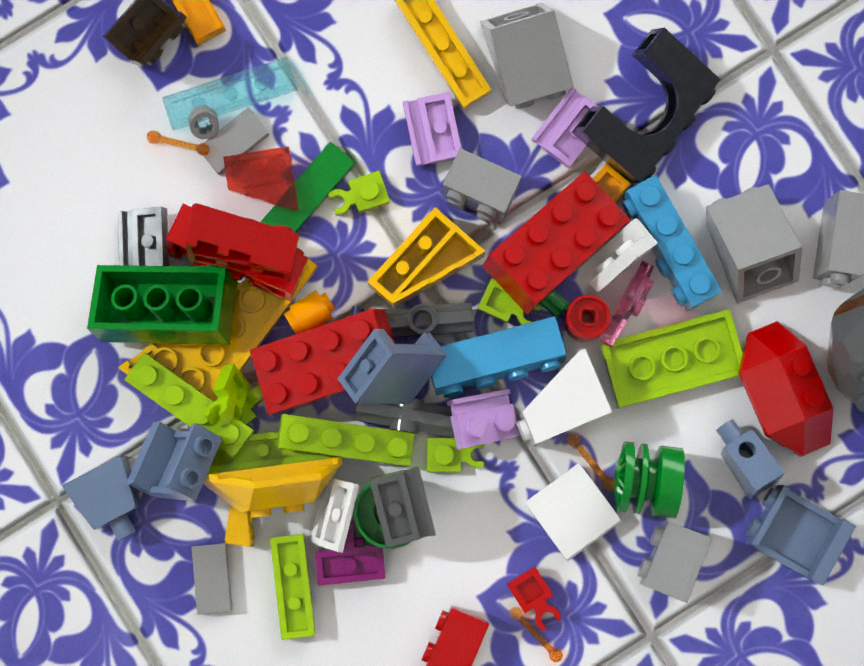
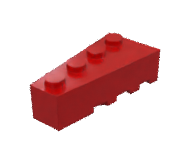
M184 203L182 204L166 237L170 257L180 260L183 254L188 258L186 240L195 204L192 207ZM297 248L290 281L232 269L228 270L237 281H242L243 277L248 278V284L251 287L292 301L307 268L308 257L303 256L304 252ZM193 261L194 266H211Z

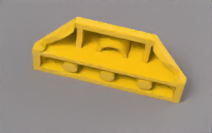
M337 457L208 474L203 484L239 513L250 511L251 518L272 515L271 508L283 507L284 513L304 511V504L315 502L342 465V459Z

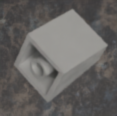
M541 2L480 21L504 99L510 107L515 106L516 109L526 108L535 103L534 99L547 96V99L558 98L566 94L565 90L574 88L555 11Z
M769 184L749 188L742 194L728 199L721 198L706 206V225L737 303L799 281L802 245Z
M839 190L824 201L813 279L822 280L823 286L831 288H842L843 284H850L851 281L864 274V194Z

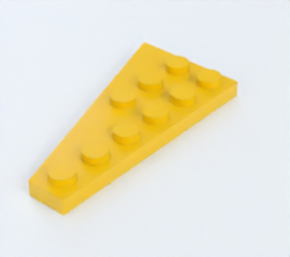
M308 259L307 268L292 301L251 287L248 284V278L241 283H237L230 345L152 343L144 348L141 353L117 368L128 375L142 354L146 353L215 402L218 397L213 392L222 367L235 364L240 372L251 359L249 350L260 347L319 268L318 265Z

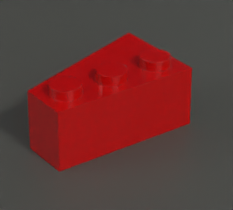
M195 203L186 240L188 259L198 263L290 281L299 234L293 232V229L287 226H271L254 219Z

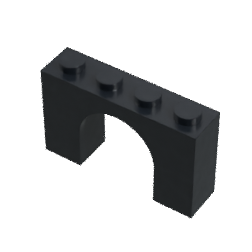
M665 27L652 29L632 54L637 61L659 80L664 89L666 106L663 117L657 126L645 134H638L625 126L604 106H592L572 131L577 138L630 183H641L655 173L656 163L662 156H666L672 151L676 145V137L682 130L684 131L692 125L696 119V111L701 105L708 103L716 93L714 88L721 80Z

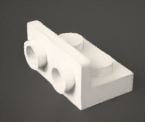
M637 218L632 220L595 254V258L600 263L595 269L599 274L589 284L597 293L621 277L658 244Z

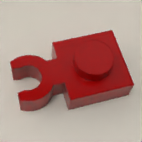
M536 566L506 583L524 613L534 609L535 623L541 630L546 629L542 622L544 613L551 612L557 621L561 620L560 612L545 601L552 597L553 593Z

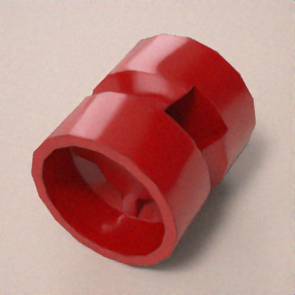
M582 295L574 299L565 311L563 318L564 329L576 341L591 342L599 338L608 328L611 319L610 309L606 302L598 296Z

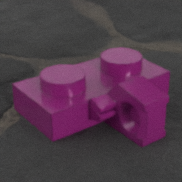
M350 521L343 553L330 549L315 550L318 586L386 578L383 548L375 545H364L363 537L355 538L353 521Z

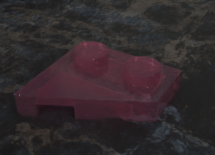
M642 260L628 284L600 342L612 348L630 315L638 316L646 301L645 298L654 281L649 279L654 266Z

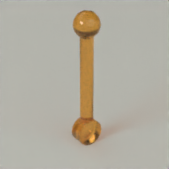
M153 130L147 133V141L152 144L161 142L197 151L201 156L209 153V146L206 143L197 145L164 137L159 132Z
M575 433L569 434L567 443L572 447L574 446L603 481V488L607 491H612L614 479L607 477L580 444L579 436Z
M519 607L511 608L509 612L510 617L513 620H518L549 652L551 661H561L563 657L561 650L553 648L524 618Z

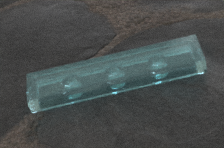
M284 57L162 97L171 128L174 131L189 126L188 116L191 110L197 106L206 105L212 107L216 111L217 116L298 89L288 59ZM202 117L201 119H202V121H204V120H207V119H209V118H207V117Z

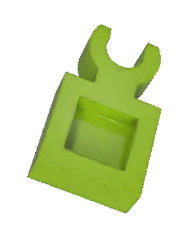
M379 170L349 180L351 188L349 191L335 189L328 194L330 200L338 197L344 200V205L334 210L336 216L347 214L350 208L355 205L359 214L390 204Z
M491 278L477 310L505 323H508L511 315L517 318L520 325L531 323V321L524 318V311L495 279ZM538 305L533 311L538 312L540 306Z
M427 438V472H461V462H467L468 465L474 468L484 466V461H474L471 458V452L476 448L483 449L484 444L457 450L455 438Z

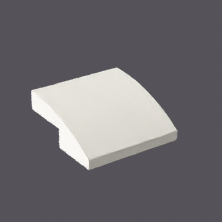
M579 463L525 502L528 509L567 562L622 522Z
M331 478L322 491L310 542L343 553L359 489L358 484Z

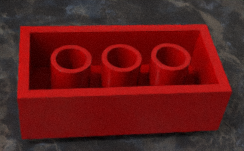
M584 171L492 251L482 266L528 315L626 226L630 218Z
M372 308L249 350L268 415L283 414L347 393L337 378L374 329H384L394 342L385 310Z

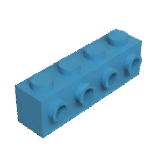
M657 175L626 190L622 197L624 200L622 202L623 208L631 220L637 218L657 241L658 244L651 249L657 258L655 264L660 274L664 278L667 277L673 287L671 292L680 307L684 306L686 312L721 293L720 286Z
M556 317L440 346L447 356L432 374L431 379L436 396L443 394L444 398H450L462 394L465 388L476 386V389L489 388L496 384L495 381L508 377L509 381H515L527 377L528 372L541 369L542 372L556 370L561 367L560 363H564L566 359V351Z

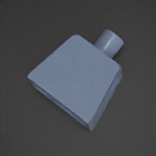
M732 419L716 430L726 444L723 447L721 456L750 500L779 482L785 472L753 429L743 434ZM739 451H747L750 454V458L742 457Z
M119 455L62 485L64 491L94 530L110 525L118 541L136 533L128 515L142 508L137 489L126 483L131 473L126 456Z

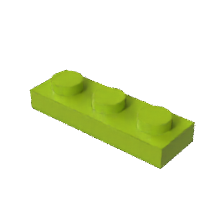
M305 534L271 537L270 544L281 640L315 636L316 629Z

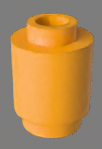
M315 290L290 305V310L285 312L284 315L295 334L322 326L332 320L333 317L330 312L334 311L335 307L326 292L319 295Z

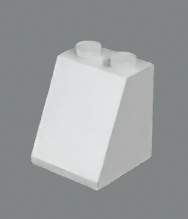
M586 349L578 351L519 414L521 420L516 424L523 441L530 440L533 446L612 412Z

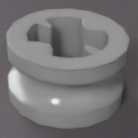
M200 105L191 110L188 122L191 133L195 137L209 139L217 134L219 121L217 113L212 107ZM202 117L209 118L210 125L206 123V127H199L197 120L201 122Z

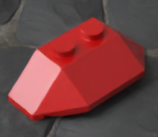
M778 321L747 333L746 345L738 374L764 435L779 445L793 451L799 457L830 445L833 406L807 346Z

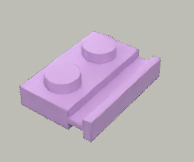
M571 88L535 133L531 141L537 143L545 152L570 169L587 147L572 131L592 106L597 105L587 97L579 94L575 88Z
M450 92L421 97L413 101H403L416 168L422 165L454 160L461 148Z
M510 389L447 401V406L451 407L452 416H450L457 450L520 436L516 424L517 418L513 403L510 404L508 394H511Z

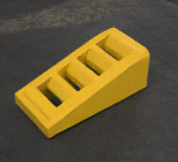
M230 505L225 534L227 544L247 547L254 546L253 519L251 518L250 511L239 513Z

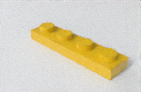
M394 0L463 110L491 93L490 86L434 0Z

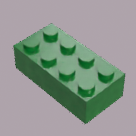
M97 265L87 329L101 342L230 345L238 281L227 268L218 266Z

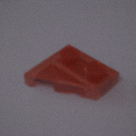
M289 146L223 157L227 186L230 192L291 211H300Z

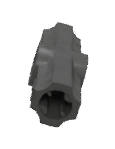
M472 302L430 306L420 304L414 307L384 309L393 338L420 337L423 333L437 335L474 332ZM423 312L431 316L432 323L427 329H418L413 324V319L418 313Z
M415 398L410 404H357L355 421L389 426V429L415 434L423 432L454 438L450 416H452L451 407L426 404L423 400Z

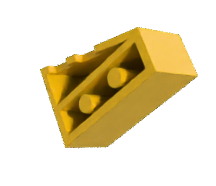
M434 207L367 282L373 291L392 308H395L484 258L486 251L440 210Z

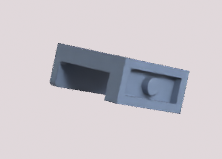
M374 329L337 379L355 404H410L446 358L447 354L430 333H423L414 345L395 344L384 329Z
M153 422L126 483L151 497L196 501L222 438L199 424H192L189 431H175L161 422Z
M777 485L776 489L771 487L762 501V505L765 508L759 518L754 517L745 532L749 536L746 544L813 583L824 586L856 525L845 519L835 517L790 491V488L785 485Z

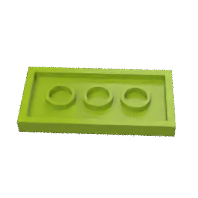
M730 309L600 344L618 409L739 376L738 372L743 354Z

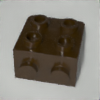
M134 0L102 37L132 64L143 67L148 63L151 66L162 55L163 50L161 47L168 39L173 41L182 33L185 28L183 22L187 16L182 12L172 11L162 0Z

